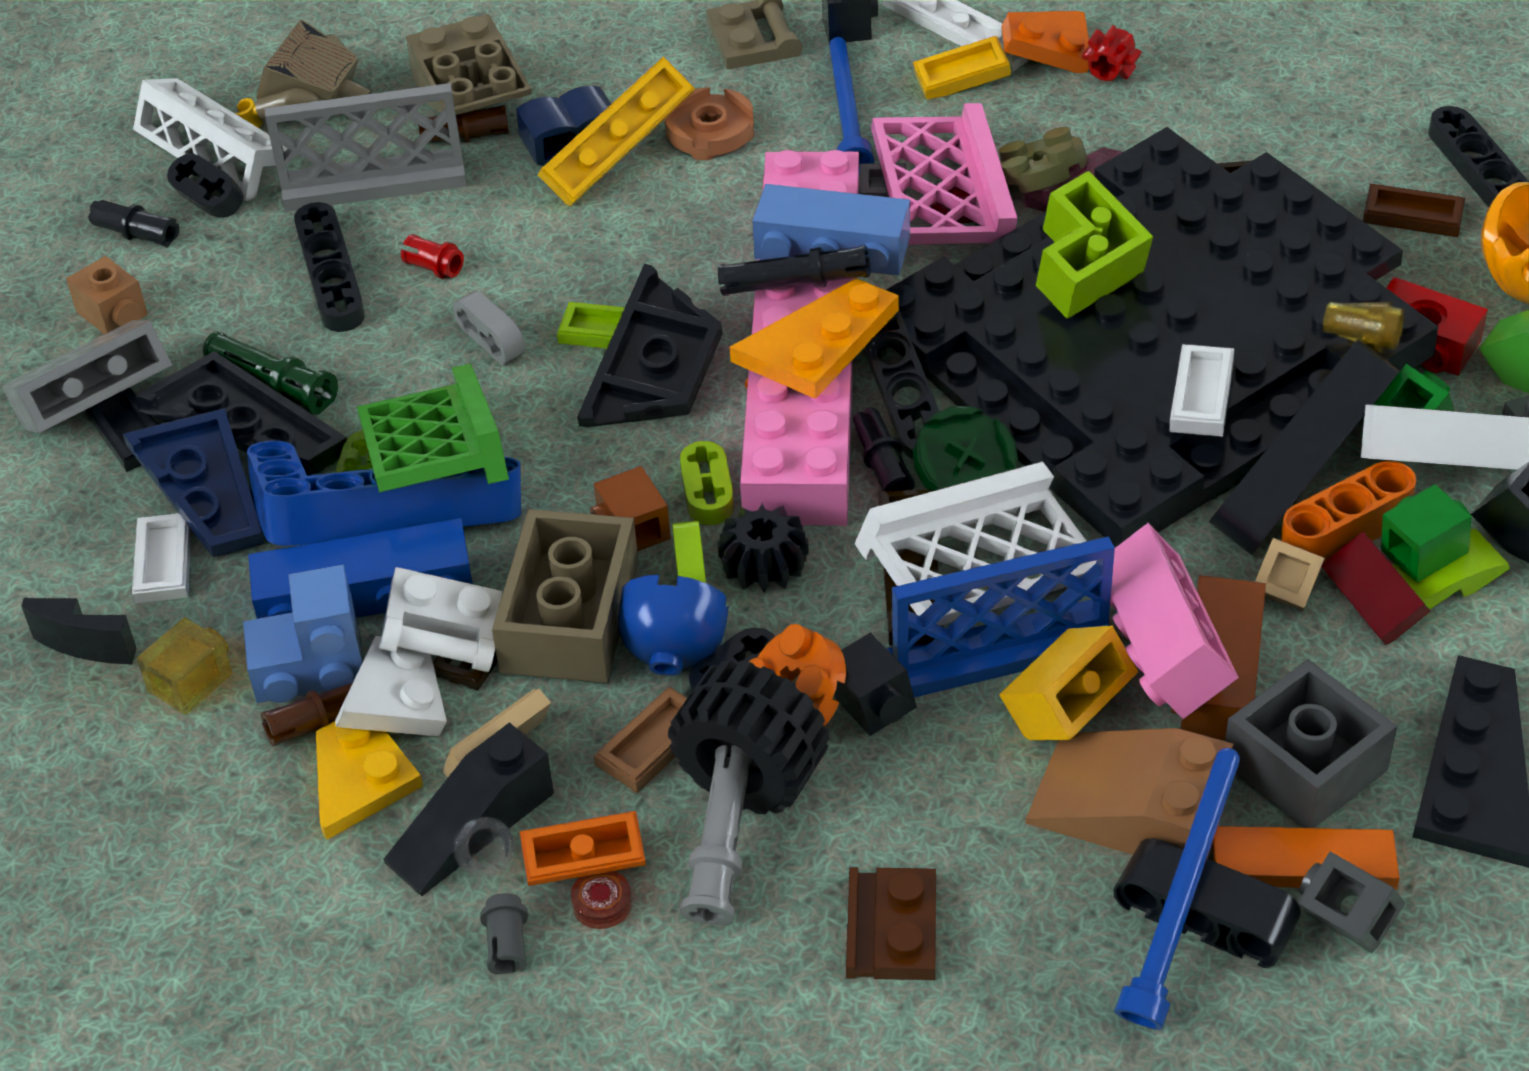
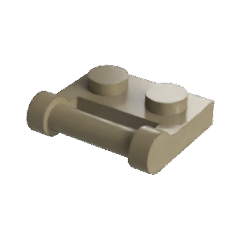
M755 0L739 4L728 3L721 7L706 10L707 23L727 70L798 57L801 54L802 44L799 37L791 32L782 13L784 8L782 0ZM757 19H767L776 39L775 41L765 43L756 23Z

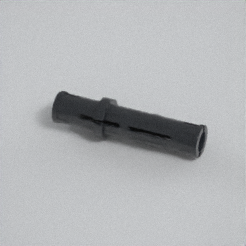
M866 245L831 251H823L821 247H815L810 249L809 254L727 265L719 264L718 283L719 285L724 284L720 288L723 296L812 283L815 288L826 287L828 281L870 277V257H865V255H868Z

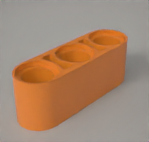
M1382 461L1290 507L1283 518L1280 541L1325 558L1324 562L1362 531L1371 541H1374L1382 536L1383 514L1396 507L1405 497L1414 495L1417 481L1416 475L1410 467L1400 462Z

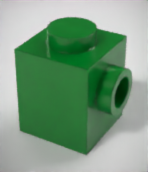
M1408 364L1403 367L1374 403V405L1455 411L1449 394L1450 387L1436 375L1428 371L1421 374Z
M1434 484L1417 495L1405 497L1396 507L1383 514L1381 551L1418 583L1469 553L1472 516L1462 502L1450 498Z

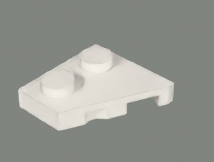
M375 636L335 720L336 727L440 736L447 720L431 654L397 647L396 652L379 649L381 636Z

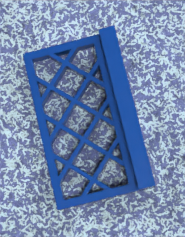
M1109 536L892 587L893 647L887 648V650L907 669L914 698L1022 672L1067 629L1109 626L1115 547ZM1096 560V564L1080 578L1070 574L1080 564ZM1043 574L1027 591L1017 586L1027 576ZM1059 583L1069 587L1053 603L1043 599ZM989 587L974 603L963 599L973 589ZM1005 596L1016 600L1000 615L990 612ZM1084 596L1091 598L1090 600L1078 602ZM930 599L935 600L920 616L908 611L909 604ZM951 609L962 613L947 628L936 624ZM1031 609L1039 611L1036 613L1025 615ZM978 621L986 624L982 626L973 627ZM924 634L935 638L930 644L913 645Z

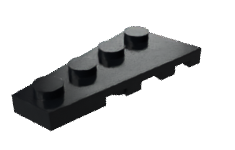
M215 351L136 394L138 411L167 422L225 408L237 449L247 452L251 445L264 441H284L290 443L295 447L308 476L348 453L346 436Z

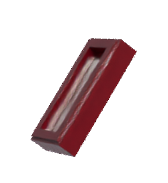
M1364 531L1322 564L1324 571L1385 645L1395 641L1431 612Z

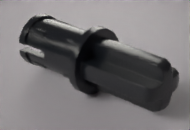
M101 200L93 201L90 205L88 219L93 225L120 232L127 240L135 237L168 248L179 234V224L176 223V219L148 213L142 206L137 204L126 207Z
M868 407L864 412H857L853 417V422L865 449L862 459L867 467L874 470L882 491L913 490L915 481L901 456L902 445L898 439L890 436L879 411L873 407Z

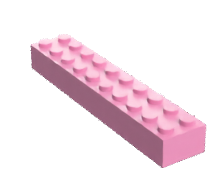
M792 150L765 152L763 189L765 184L859 194V152H843L839 150L827 152H795ZM855 278L828 281L826 287L815 288L812 283L755 291L752 334ZM853 360L816 399L749 370L740 479L742 508L753 512L759 509L761 503L769 511L784 506L788 516H799L802 525L848 526Z

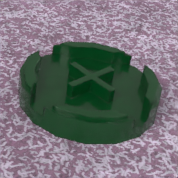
M952 406L935 413L920 430L913 449L915 471L924 487L933 492L1016 469L1018 463L1016 442L1006 425L997 418L993 420L989 416L983 415V410L972 406Z

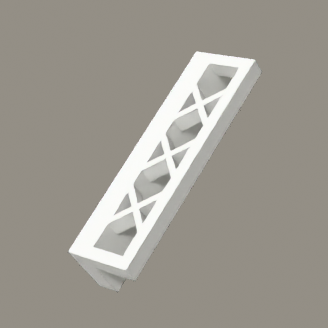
M178 78L142 80L133 130L177 158L193 153L210 163L205 144L211 141L218 161L213 165L226 172L243 191L244 201H250L255 198L262 168L264 166H276L269 134ZM154 106L157 108L162 123L158 128L151 125ZM181 124H184L190 141L186 146L182 144L177 129ZM283 146V150L285 152L288 148ZM238 159L246 163L243 182L239 181L233 163Z

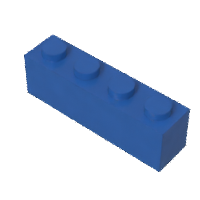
M462 518L248 554L252 603L257 619L292 613L288 574L343 564L356 618L386 613L395 567L473 584Z

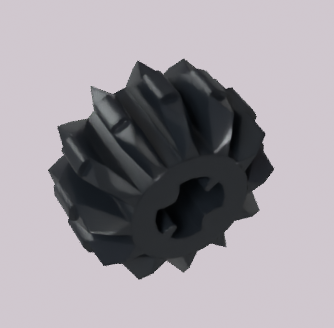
M761 503L757 511L751 512L741 507L737 518L725 519L722 529L723 533L719 534L720 540L717 542L718 557L721 558L727 579L738 578V582L743 590L754 582H758L763 593H765L769 582L775 581L776 584L786 589L790 579L789 576L801 577L804 562L807 561L806 555L809 554V543L799 516H788L784 506L769 511Z

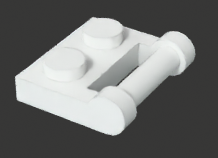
M395 567L379 649L396 652L397 647L472 663V669L489 672L495 652L492 627L501 601L502 591Z

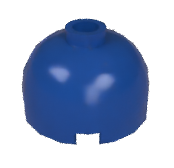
M646 575L631 579L622 586L618 614V631L623 644L629 652L641 662L649 665V669L652 672L665 676L679 675L682 669L693 668L696 663L712 655L721 646L729 606L726 607L727 598L723 592L710 584L682 576H677L676 586L658 585L659 575Z

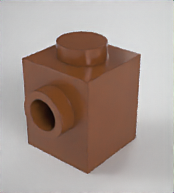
M642 466L593 483L596 505L590 508V513L594 515L634 518L637 552L671 539L668 505Z

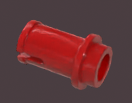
M415 234L409 235L403 242V245L418 249V253L401 249L402 261L409 265L412 264L433 271L434 275L439 279L443 280L446 276L454 278L463 267L464 255L454 243L445 242L439 244Z

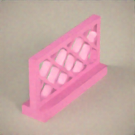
M964 103L962 116L872 118L871 130L888 196L910 200V222L919 217L932 224L931 227H910L908 245L991 244L1016 229L1018 218L982 103ZM953 133L954 137L945 142L932 134ZM886 134H902L908 139L901 143ZM921 144L933 150L934 153L928 157L914 150V148ZM948 158L960 164L961 167L955 171L940 162ZM903 159L916 167L909 172L895 163ZM930 173L943 181L936 186L921 177ZM910 187L924 196L917 201L902 192ZM953 187H957L970 195L963 200L948 191ZM938 202L952 210L943 215L930 208V206ZM965 216L980 224V226H964L958 223L957 220Z

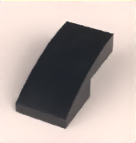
M77 598L23 599L21 607L34 640L46 647L76 658L103 663L132 665L137 648L126 615H83Z

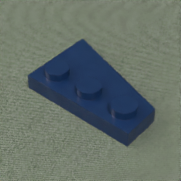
M225 408L123 434L126 446L212 557L265 544Z

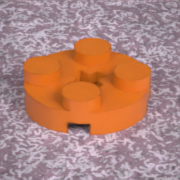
M791 624L782 633L775 636L762 649L757 658H753L748 662H752L759 668H762V666L769 668L776 675L783 679L786 677L791 682L798 676L795 682L796 688L800 692L806 693L814 702L812 706L822 713L825 719L823 726H825L834 715L839 704L838 701L832 699L836 691L837 681L845 684V659L841 649L833 640L799 624Z

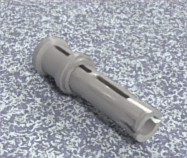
M727 745L720 746L715 750V765L701 845L696 847L689 856L688 864L693 874L689 897L684 898L681 902L680 912L684 918L696 923L725 926L734 920L735 910L730 901L734 878L738 877L742 871V860H740V855L736 852L749 768L752 763L751 756L735 745H732L730 758L727 757Z

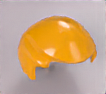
M1517 182L1501 190L1487 210L1481 229V249L1486 265L1499 287L1507 295L1525 304H1529V182Z

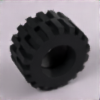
M728 660L722 661L719 666L713 665L708 668L670 722L668 738L672 741L669 746L673 755L680 760L678 764L685 773L694 779L693 781L709 793L715 765V750L720 746L727 745V757L729 758L732 745L745 751L751 756L752 763L749 768L743 810L749 809L756 814H767L768 811L776 814L784 811L786 807H790L795 802L828 749L829 730L823 726L825 719L822 713L812 706L814 702L806 693L800 692L795 687V684L786 677L783 679L776 675L773 670L764 666L762 668L756 667L752 662L740 661L739 664Z

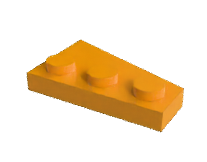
M855 278L730 346V362L816 399L899 311V295Z

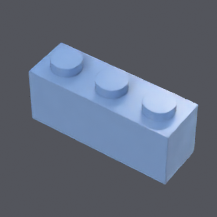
M765 184L752 221L754 258L764 260L809 254L810 249L815 247H821L823 251H831L866 245L868 255H865V257H870L872 273L899 276L910 240V200Z

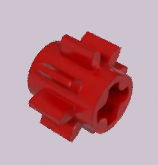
M1112 25L1105 35L1096 29L1087 42L1088 48L1082 55L1083 59L1088 60L1090 74L1103 81H1113L1118 74L1127 80L1136 68L1135 63L1142 53L1141 50L1135 48L1134 35L1123 29L1116 28L1115 25Z

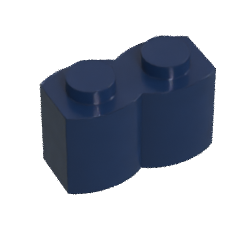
M598 86L578 87L564 93L559 98L540 97L530 100L516 109L519 136L536 164L544 166L606 110L611 103L601 87Z

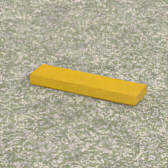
M663 56L543 166L537 175L564 203L572 206L693 93L695 88Z

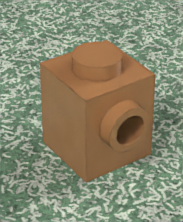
M107 256L100 258L66 278L76 312L103 334L132 320H140L148 315L139 281Z

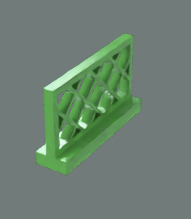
M471 363L452 367L455 384L357 407L379 493L480 468L483 469L488 484L509 480L499 431Z

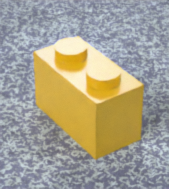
M1113 625L1070 628L1010 683L999 696L1022 735L1027 739L1071 740L1139 671L1129 657Z

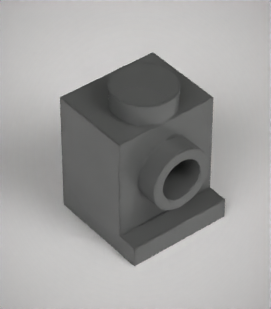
M1331 851L1322 864L1315 863L1306 873L1300 886V894L1302 896L1298 901V904L1308 915L1371 953L1379 946L1405 904L1404 900L1392 886ZM1358 896L1349 913L1341 912V903L1346 897Z

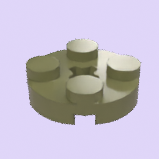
M1068 127L1052 129L1043 135V139L1025 144L1024 141H1014L999 149L1000 163L1007 186L1017 184L1019 193L1037 191L1061 183L1071 177L1068 168L1078 162L1080 169H1082L1088 162L1082 139L1072 136Z

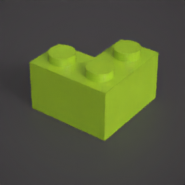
M1087 171L1050 193L1043 231L1055 243L1043 249L1036 286L1068 319L1096 302L1100 297L1113 292L1134 279L1138 274L1144 272L1153 236L1090 171Z

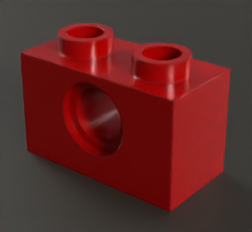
M1393 277L1386 288L1438 326L1435 355L1421 365L1434 373L1446 371L1459 376L1482 340L1488 309Z

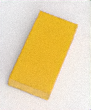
M997 36L913 62L915 75L926 99L951 95L1011 75L1010 63Z

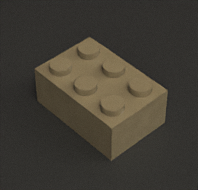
M528 509L492 627L500 673L608 683L620 637L618 614L622 586L635 578L639 562L634 518Z

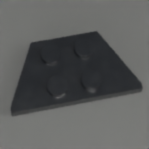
M644 264L578 413L577 420L579 426L593 427L688 415L692 409L723 334L721 322L705 309H699L694 306L691 298L679 288L673 290L658 277L657 270L651 265Z

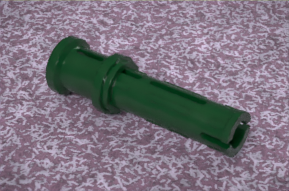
M218 331L211 333L204 342V357L215 351L287 399L292 398L303 403L305 410L313 414H320L334 402L337 396L338 380L334 374L326 370L316 372L306 368L304 362L296 357L279 359ZM316 387H317V388L320 387V388L323 389V391L320 393V392L316 391L315 389H316Z

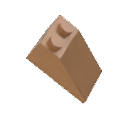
M1179 728L1078 732L1071 740H1058L1025 823L1132 855L1141 841L1153 838L1184 849L1216 754L1223 748L1233 749L1234 744Z

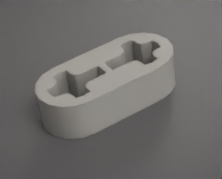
M474 291L454 302L453 311L460 328L501 365H505L525 353L526 345L517 325L481 292Z

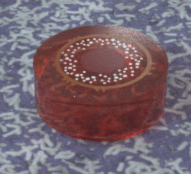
M616 871L579 877L571 889L574 915L579 922L590 928L606 929L616 926L628 916L632 907L629 883L623 875Z

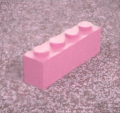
M1147 523L1115 548L1110 605L1118 613L1112 618L1121 633L1131 642L1125 648L1134 664L1144 673V676L1139 679L1143 690L1157 706L1161 707L1167 703L1184 719L1239 677L1180 555Z

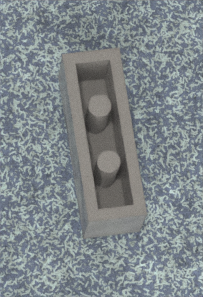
M132 320L2 385V388L23 428L26 431L41 433L172 366L151 321Z

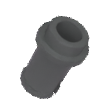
M509 893L493 895L486 900V906L480 912L481 924L487 928V968L493 974L514 973L516 961L517 969L523 971L527 966L524 953L523 924L528 920V910L517 895Z

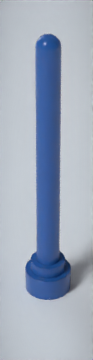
M835 37L830 41L829 48L843 140L836 150L859 152L860 174V164H874L873 150L870 142L861 137L846 41L841 37Z
M1223 748L1216 754L1140 977H1133L1130 986H1123L1114 1012L1124 1020L1154 1030H1161L1163 1028L1170 1008V1003L1166 1000L1168 989L1163 985L1239 766L1240 758L1234 749Z

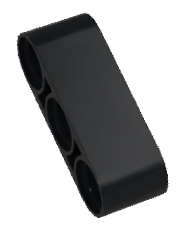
M1155 838L1141 841L1113 889L1114 898L1118 904L1128 911L1131 907L1146 912L1145 918L1158 923L1183 849ZM1206 859L1182 934H1186L1188 930L1202 936L1200 941L1241 959L1245 954L1259 960L1258 966L1269 968L1278 961L1301 916V909L1296 900L1287 892Z

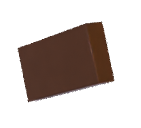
M1370 184L1363 222L1458 237L1465 198Z

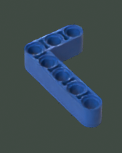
M264 441L251 445L247 450L250 493L257 517L266 540L275 545L311 544L462 518L463 526L499 523L514 520L522 514L521 466L518 460L510 457H504L509 480L488 484L483 469L480 468L379 493L373 469L307 476L295 447L290 443L284 441Z

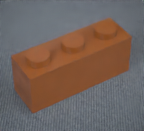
M1199 575L1197 592L1239 678L1182 719V730L1225 741L1228 718L1255 699L1266 583ZM1171 708V713L1177 714V713Z

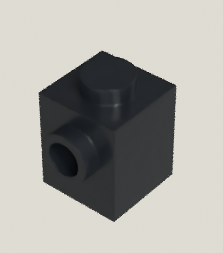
M822 0V20L829 44L835 37L843 38L846 43L872 40L871 18L878 17V0Z
M871 632L841 650L846 664L845 684L837 681L834 697L869 736L887 725L898 721L905 714L917 708L907 669Z

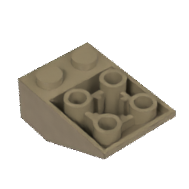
M489 14L468 17L460 22L437 28H427L422 32L406 36L411 72L418 87L451 83L456 115L532 94L529 83ZM444 100L427 102L430 107L439 113L445 109Z

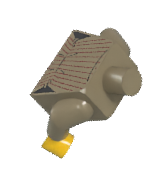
M300 19L264 66L256 103L250 98L241 99L237 105L239 112L235 114L260 128L262 120H266L265 108L371 94L372 90L353 81L358 59L354 53L344 46L336 35H325L306 21Z

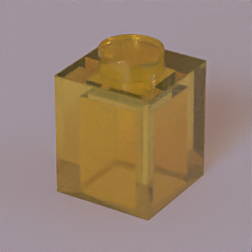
M186 617L182 618L137 657L147 691L184 715H187L233 674L227 655L229 647L225 639L213 628L206 627L204 629Z

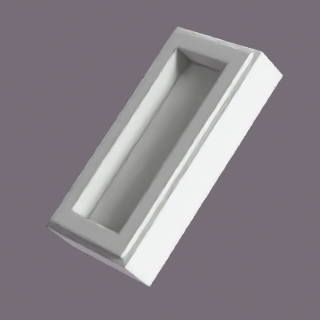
M1182 344L1170 415V432L1223 437L1234 363V348Z
M179 513L137 518L132 596L135 604L188 598L192 530Z

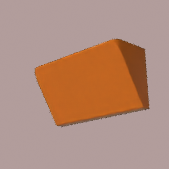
M636 811L519 831L528 886L646 865Z

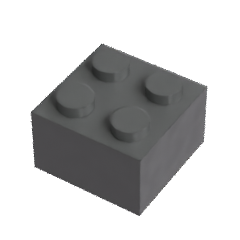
M1307 659L1228 718L1225 742L1233 743V749L1239 755L1240 762L1236 772L1238 776L1302 827L1315 828L1388 770L1398 726Z

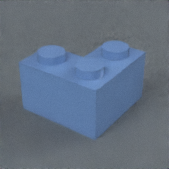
M344 564L288 574L292 613L243 621L247 671L257 703L267 701L283 703L292 700L296 696L305 695L311 690L316 692L330 691L353 683L364 658L361 635Z

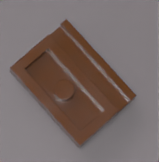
M850 867L846 979L866 976L874 977V979L935 980L936 869L876 868V873H859L858 867Z

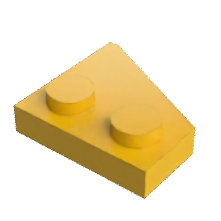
M335 721L316 731L319 818L322 833L327 840L423 787L420 773L387 732L336 727Z

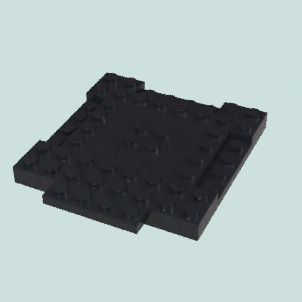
M1168 127L1094 169L1095 178L1153 236L1144 272L1138 274L1134 279L1113 292L1100 297L1096 302L1067 319L1036 286L1043 249L1055 243L1043 231L1046 212L955 265L943 256L886 289L891 293L899 295V310L926 378L957 406H972L984 411L983 415L989 416L993 420L997 418L1005 424L1016 442L1018 460L1024 466L1044 462L1054 476L1049 488L1103 537L1109 536L1114 547L1120 545L1147 523L1157 532L1162 531L1243 479L1358 338L1401 371L1406 364L1416 368L1435 355L1438 326L1376 281L1402 264L1403 250L1268 152L1229 173ZM883 327L878 333L885 331V328ZM1182 344L1234 348V363L1223 437L1170 432V415ZM892 347L902 357L905 356V352L898 347Z

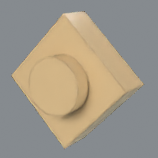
M1272 538L1255 582L1266 583L1265 597L1304 611L1325 558Z

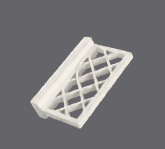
M1044 462L870 508L855 545L865 560L877 557L895 584L900 586L942 576L929 570L933 559L962 571L989 565L987 562L974 558L976 547L1005 557L1004 561L1036 554L1037 552L1017 545L1019 534L1046 544V551L1087 541L1048 490L1054 476ZM1041 510L1051 523L1052 529L1024 520L1025 514ZM994 524L1012 531L1010 541L1008 542L981 532V529L984 526ZM951 536L969 543L967 553L963 554L937 544L938 540ZM908 549L926 556L923 567L902 560L896 551ZM1096 560L1082 563L1070 574L1080 578L1096 564ZM1040 573L1039 577L1034 579L1025 578L1017 586L1027 591L1043 574ZM1059 583L1050 592L1066 588L1067 586ZM977 588L973 589L963 599L974 603L985 591ZM1005 596L991 610L1010 605L1016 600ZM930 600L910 604L918 616L932 605ZM951 609L936 624L941 626L953 622L962 613Z

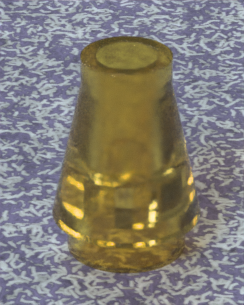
M1329 302L1324 316L1323 332L1336 334L1353 342L1359 338L1380 353L1383 352L1384 348L1396 350L1404 323V309L1393 307L1392 302Z

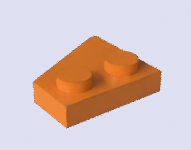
M1008 12L1001 26L1004 52L1070 72L1087 73L1089 70L1088 60L1082 58V55L1089 46L1087 43L1089 37L1085 12Z

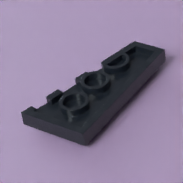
M1458 655L1412 838L1529 868V791L1515 669Z

